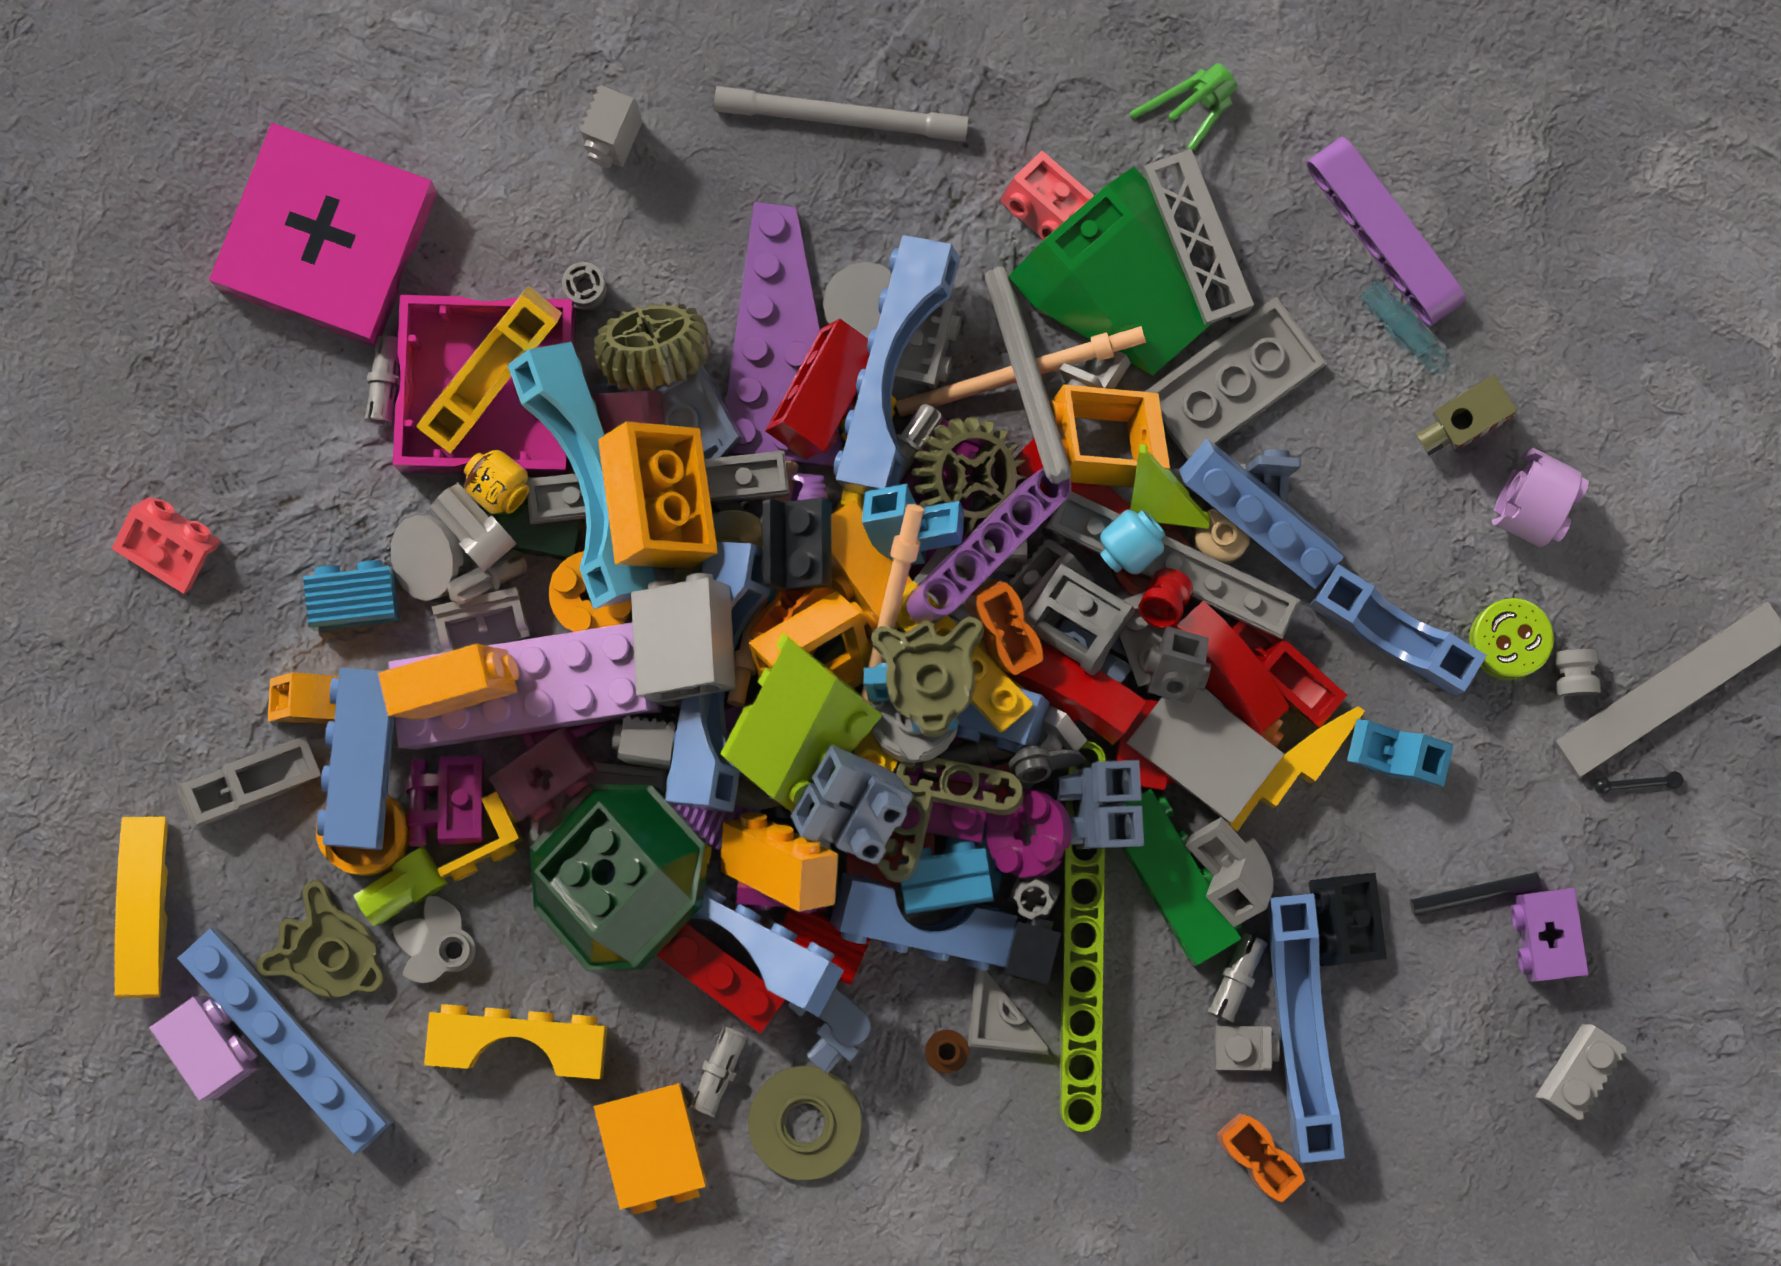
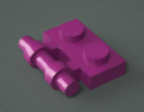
M439 757V774H427V761H411L410 776L406 777L405 792L410 794L409 812L405 814L406 825L409 830V845L412 847L425 846L426 831L430 829H438L437 839L440 845L483 843L484 804L481 800L484 798L483 757ZM438 792V810L427 811V794Z

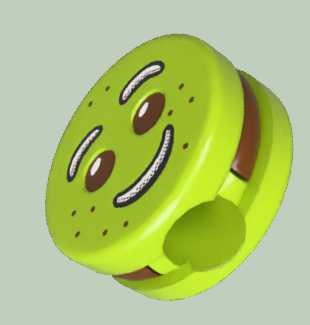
M1519 598L1499 600L1485 608L1475 618L1469 632V645L1487 655L1480 668L1488 675L1501 680H1517L1536 672L1548 660L1554 644L1553 628L1547 615L1537 605Z

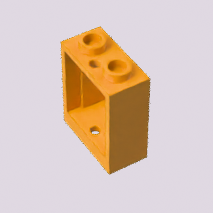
M1063 385L1055 397L1049 401L1071 469V482L1133 487L1140 444L1148 446L1149 453L1165 470L1170 469L1158 393ZM1075 418L1127 422L1133 460L1080 455Z
M835 591L749 642V646L759 678L764 668L772 669L781 651L776 645L783 633L807 652L814 650L842 633L846 652L824 665L852 688L864 683V668L868 667L873 646L865 633L864 626L867 624V618L863 610L856 602L849 603L838 591Z

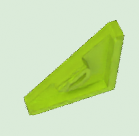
M1140 444L1130 510L1139 513L1143 509L1158 523L1209 529L1210 514L1202 511L1189 496V491L1170 470H1165L1149 453L1148 446Z

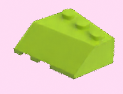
M783 633L776 645L781 651L772 669L764 668L758 680L762 688L753 705L744 707L720 754L770 797L793 813L808 784L812 783L815 785L812 777L830 745L851 753L862 739L869 734L883 714L854 688ZM835 765L830 770V777L836 769Z

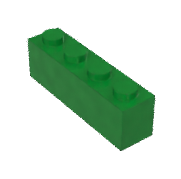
M1149 789L1141 794L1140 801L1125 804V806H1142L1144 846L1123 847L1122 850L1191 965L1197 966L1241 940L1237 930L1242 928L1241 923L1233 927L1207 899L1206 894L1213 876L1206 868L1201 871L1192 858L1194 854L1185 846L1189 836L1184 830L1177 833L1169 818L1174 816V812L1164 795L1160 793L1155 796L1153 791Z

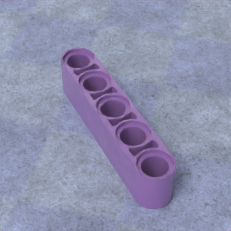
M1339 137L1306 161L1307 168L1315 182L1425 324L1433 326L1466 302L1465 294L1458 282L1346 138Z
M1044 468L1023 481L962 541V544H959L911 591L906 603L911 618L917 623L922 621L935 623L953 612L1068 498L1072 487L1070 478L1062 480L1058 484L1051 483L1050 479L1046 477ZM1040 483L1048 488L1050 497H1047L1042 492ZM1012 510L1019 513L1022 518V525L1016 522ZM984 537L992 541L995 553L986 547ZM956 565L964 569L967 581L959 577L956 572ZM927 593H931L936 597L939 604L938 609L930 605Z

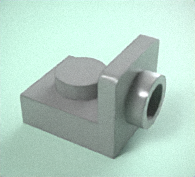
M1214 1026L1215 1070L1271 1071L1272 1062L1279 1061L1278 1035H1272V1028L1270 1026Z

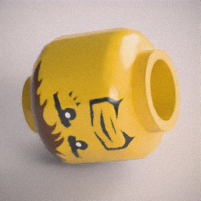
M492 450L485 455L477 453L465 466L464 473L467 475L464 484L465 492L491 514H500L504 511L509 514L512 513L523 503L529 493L527 471L503 451Z

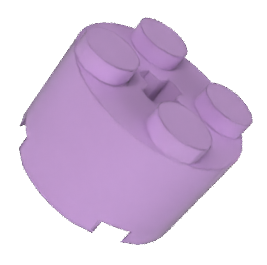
M1531 448L1521 458L1528 462L1522 471L1513 469L1506 480L1494 508V512L1500 514L1501 517L1492 519V524L1542 548L1547 546L1552 539L1560 542L1564 538L1571 524V519L1567 515L1573 503H1578L1583 498L1588 488L1589 480L1581 477V472L1535 448Z

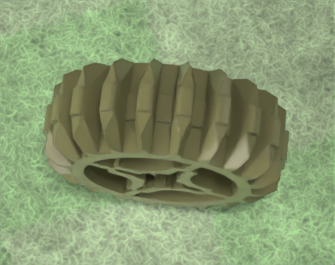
M670 302L656 306L651 303L648 307L640 308L636 306V309L630 312L622 311L619 318L607 320V326L598 329L599 335L594 338L595 358L602 377L607 378L609 384H618L620 389L633 387L635 391H639L642 388L650 387L651 390H654L657 386L661 385L669 387L670 383L674 381L683 382L687 374H696L698 367L707 363V356L711 354L708 327L704 323L703 316L698 315L694 308H686L684 304L672 306Z
M968 417L964 423L960 418L951 419L948 427L945 425L935 427L936 438L927 436L922 440L928 452L918 451L914 455L917 461L923 463L922 468H915L910 472L912 476L921 477L922 484L916 485L912 489L915 494L925 493L926 498L919 505L921 507L960 501V499H967L970 494L986 500L981 507L974 511L963 509V534H970L974 528L976 529L1016 489V483H1022L1027 479L1022 474L1017 475L1016 467L1022 466L1025 460L1023 458L1014 459L1012 456L1019 445L1016 442L1004 444L1008 431L999 429L994 432V423L992 421H983L979 425L976 417ZM963 440L974 442L981 447L978 452L971 453L969 457H965L963 454H955L951 450ZM992 465H994L995 469V482L991 477ZM942 468L947 475L945 488L942 481ZM966 468H970L973 474L965 475ZM972 476V483H967L965 477Z

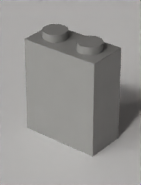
M696 573L686 576V582L674 584L671 581H655L648 584V589L631 592L636 696L662 703L736 689L729 585L714 580L711 574Z

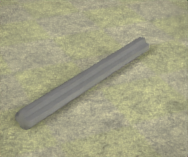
M998 266L994 270L986 272L985 281L1046 477L1050 479L1051 483L1058 484L1062 480L1070 478L1071 469L1013 285L1008 279L1009 273L1006 272L1004 267Z

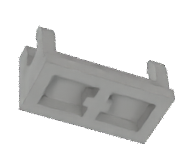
M517 587L483 594L464 604L449 602L432 606L441 647L445 652L474 644L489 646L531 637L522 595Z

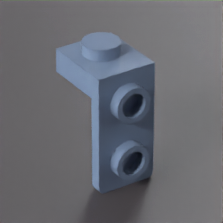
M1264 450V455L1257 456L1247 464L1246 470L1288 503L1289 476L1301 468V458H1291L1290 451Z

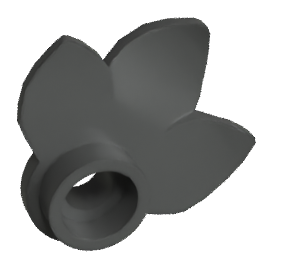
M1026 746L1019 749L1009 761L1010 773L1020 780L1023 789H1031L1035 783L1041 781L1052 782L1054 778L1068 775L1069 767L1079 765L1086 760L1080 752L1074 750L1048 751L1038 746ZM1003 784L1006 791L1010 793L1009 784Z

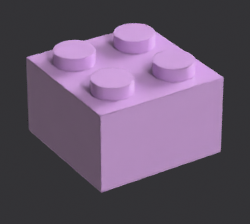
M192 997L150 1027V1030L199 1101L217 1099L259 1069L254 1060L259 1056L255 1047L245 1035L237 1036L229 1024L233 1020L211 997Z

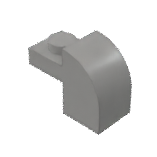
M1222 817L1189 835L1185 846L1213 875L1206 897L1233 927L1267 909L1273 891V876L1266 855L1254 838L1244 842Z

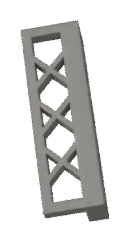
M1192 149L1144 165L1143 172L1204 324L1207 325L1229 316L1231 320L1247 315L1254 306V303ZM1171 168L1179 188V193L1176 194L1163 188L1156 173ZM1167 199L1174 201L1172 209H1170ZM1179 204L1187 208L1195 228L1194 233L1177 226L1174 214ZM1182 237L1190 240L1187 249ZM1195 243L1202 246L1211 268L1210 272L1192 264L1189 255ZM1198 277H1201L1206 280L1203 285V288L1200 284ZM1210 282L1218 285L1226 305L1215 311H1211L1205 296Z

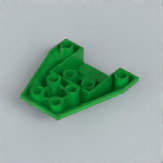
M1135 166L1103 187L1048 235L1008 276L1010 282L1035 310L1091 341V337L1107 332L1108 336L1141 326L1146 343L1123 349L1119 352L1127 355L1132 366L1151 377L1212 324L1205 325L1149 184Z

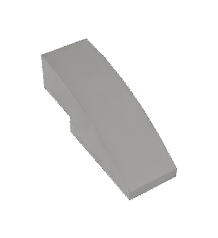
M306 736L226 764L217 771L181 783L177 792L192 830L304 785L319 778L321 773Z

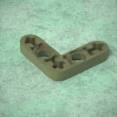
M936 757L932 760L918 763L902 761L896 775L904 782V788L911 791L913 798L907 807L915 808L920 813V820L911 829L895 827L892 834L904 840L915 839L914 844L907 841L904 842L903 855L909 861L908 864H900L898 871L892 870L890 862L886 859L888 856L895 857L899 843L897 839H890V836L884 846L886 851L880 862L877 863L878 867L888 880L893 882L909 880L915 874L919 865L933 802L997 815H1010L1015 813L1024 801V791L1020 780L1014 774L1006 771ZM917 767H923L925 775L938 778V770H944L940 777V792L934 791L936 785L934 781L922 779L919 781L918 786H913L907 774L915 773ZM958 774L968 775L973 780L971 790L963 796H956L948 790L950 779ZM985 778L986 787L993 790H1001L1003 784H1009L1010 791L1015 795L1014 797H1006L1004 803H998L994 793L983 791V800H977L981 792L980 779Z

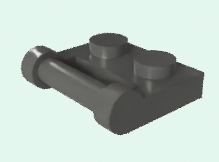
M1060 564L1025 616L1024 622L1035 631L1038 638L1081 663L1080 668L1093 676L1101 669L1107 653L1135 613V609L1132 605L1065 565ZM1051 611L1094 636L1096 639L1090 648L1045 622Z

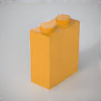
M481 644L470 645L378 673L388 716L422 721L518 693L515 681L519 678V672L513 656L508 654V650Z
M682 1083L594 1106L620 1210L630 1207L632 1215L658 1208L656 1203L658 1199L673 1196L674 1203H679L700 1197L698 1189L706 1187L707 1180Z

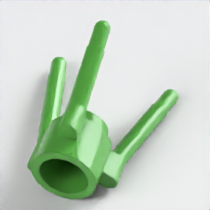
M1215 63L1209 70H1199L1190 79L1130 112V117L1135 119L1193 88L1194 94L1171 112L1169 119L1175 121L1198 102L1207 108H1210L1212 105L1215 106L1187 146V149L1194 151L1221 113L1232 104L1229 96L1238 86L1232 74L1221 64Z

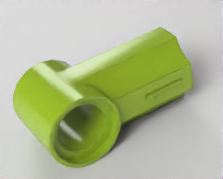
M421 847L392 866V871L353 896L365 917L373 927H376L411 903L418 904L427 899L428 896H432L448 883L444 877H440L437 870L438 867L426 848Z

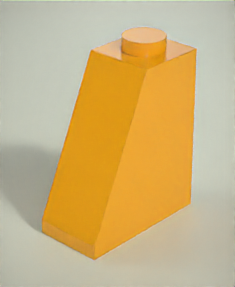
M292 672L271 678L268 722L314 724L334 722L336 704H330V685L332 678H339V676Z

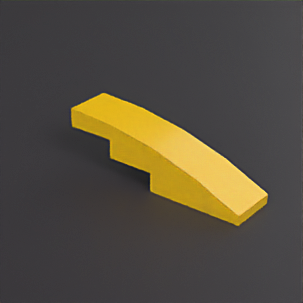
M1359 706L1353 708L1318 728L1284 753L1283 757L1234 821L1229 824L1231 828L1238 832L1259 801L1271 809L1277 807L1298 776L1309 784L1315 782L1365 710Z
M122 817L115 912L116 999L160 998L168 919L164 910L168 869L165 865L168 834L166 817Z

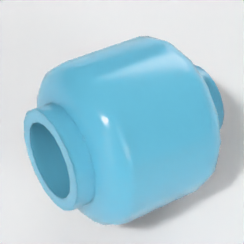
M1142 509L1139 513L1133 510H1125L1101 532L1100 538L1105 550L1100 555L1117 573L1121 569H1125L1131 574H1139L1163 553L1164 543L1162 538L1166 536V533L1145 510Z

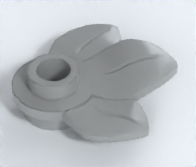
M427 897L424 906L425 919H412L393 927L392 932L398 945L407 954L412 956L403 971V976L419 983L433 982L446 971L460 972L465 970L475 959L476 945L470 934L462 930L460 912L454 905L440 897ZM453 942H458L462 946V954L456 959L450 958L447 954V948Z

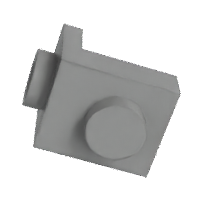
M1117 351L1114 352V357L1099 362L1097 358L1078 363L1075 367L1063 363L1059 372L1067 385L1115 389L1131 362L1126 354Z

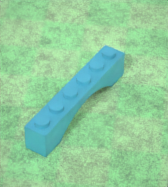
M572 342L529 349L510 362L508 368L521 405L537 417L556 438L569 458L578 478L585 503L587 525L585 550L579 569L593 609L630 601L631 592L648 589V584L656 581L654 567L615 565L598 439L604 436V432L597 415L596 404L590 395L582 373L581 362L576 356Z

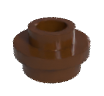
M940 1030L934 1033L927 1041L925 1047V1056L929 1065L941 1073H954L965 1065L969 1055L966 1040L961 1034L953 1030ZM944 1043H950L955 1047V1056L950 1060H943L939 1056V1047Z

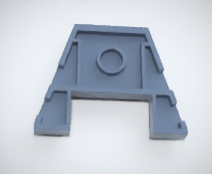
M704 366L698 367L696 374H687L683 382L674 381L670 383L669 387L661 385L657 386L654 390H651L650 387L642 388L639 391H635L633 387L620 389L618 384H609L608 381L587 386L596 404L599 421L628 405L638 423L700 428L704 459L726 457L742 438Z

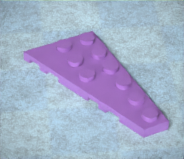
M754 202L725 405L742 438L727 455L738 456L784 451L785 461L834 469L836 455L840 450L843 451L840 433L836 443L826 454L820 453L805 460L765 432L820 332L796 207Z

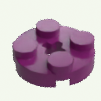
M1023 789L1024 801L1015 813L1010 815L986 813L987 845L1000 871L1019 877H1040L1054 871L1062 862L1058 860L1062 857L1064 849H1069L1072 840V826L1067 810L1058 800H1053L1048 794H1045L1046 792L1041 790ZM1012 792L1006 794L998 803H1004L1006 797H1014L1015 794ZM1025 823L1036 828V834L1030 838V845H1027L1026 840L1022 839V830Z

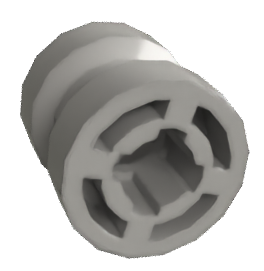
M579 262L570 266L563 274V292L566 295V299L573 300L577 311L588 313L602 307L606 301L608 290L604 276L598 267L592 263Z
M1573 649L1554 653L1555 666L1560 669V674H1564V677L1556 682L1557 696H1581L1601 693L1600 679L1595 675H1591V672H1595V666L1599 663L1597 649Z

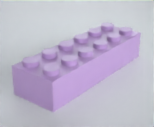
M633 623L489 645L490 647L508 650V654L512 655L515 659L519 672V678L515 681L518 693L422 721L395 717L398 748L420 750L623 719L628 715L636 717L662 713V706L658 705L657 702L636 696ZM443 653L389 661V669Z

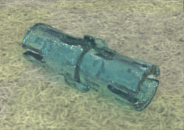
M1378 278L1359 298L1386 323L1384 328L1389 333L1393 330L1419 358L1438 338L1433 336L1411 313L1414 309L1408 303L1404 306Z

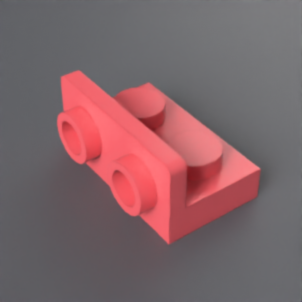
M1041 151L1013 177L1000 198V202L1008 208L1012 215L1023 221L1044 240L1094 195L1045 152Z
M148 497L131 507L112 546V550L184 594L191 590L208 554L218 548L221 540L212 535L209 528L202 523L189 521L176 513L174 507L168 502Z

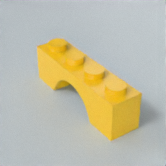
M527 286L422 416L416 427L451 454L510 379L511 374L508 364L527 350L537 348L558 322L562 312L531 287Z
M441 1004V1013L429 1012L424 1065L473 1068L482 1052L492 1043L506 1037H520L537 1044L547 1054L556 1076L591 1079L603 1078L608 1026L597 1025L598 1016L572 1015L571 1023L554 1022L555 1013L528 1011V1019L510 1018V1009L485 1008L484 1016L467 1015L468 1006Z

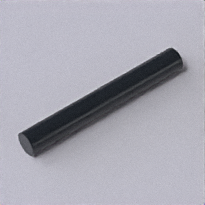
M1533 872L1410 899L1411 910L1414 916L1533 891L1541 889V881L1538 873Z

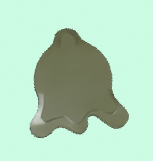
M964 618L946 636L937 635L935 625L931 621H922L905 633L898 632L888 626H881L872 633V644L887 663L886 683L893 706L902 716L917 724L921 732L928 737H939L946 733L951 721L966 709L975 692V671L972 664V655L984 634L983 624L977 618Z
M319 880L308 882L302 892L306 918L300 922L293 918L281 920L279 924L278 946L259 957L256 965L258 972L265 977H290L309 992L327 998L344 997L356 992L374 993L378 991L384 984L385 974L378 964L377 947L373 934L362 921L353 915L341 911L334 904L324 882Z

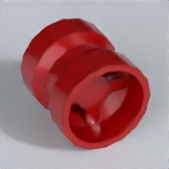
M1162 568L1157 570L1149 582L1148 590L1144 593L1139 603L1138 611L1140 616L1146 623L1156 628L1166 629L1167 626L1175 627L1181 619L1184 606L1189 602L1193 593L1191 580L1184 573L1176 569Z

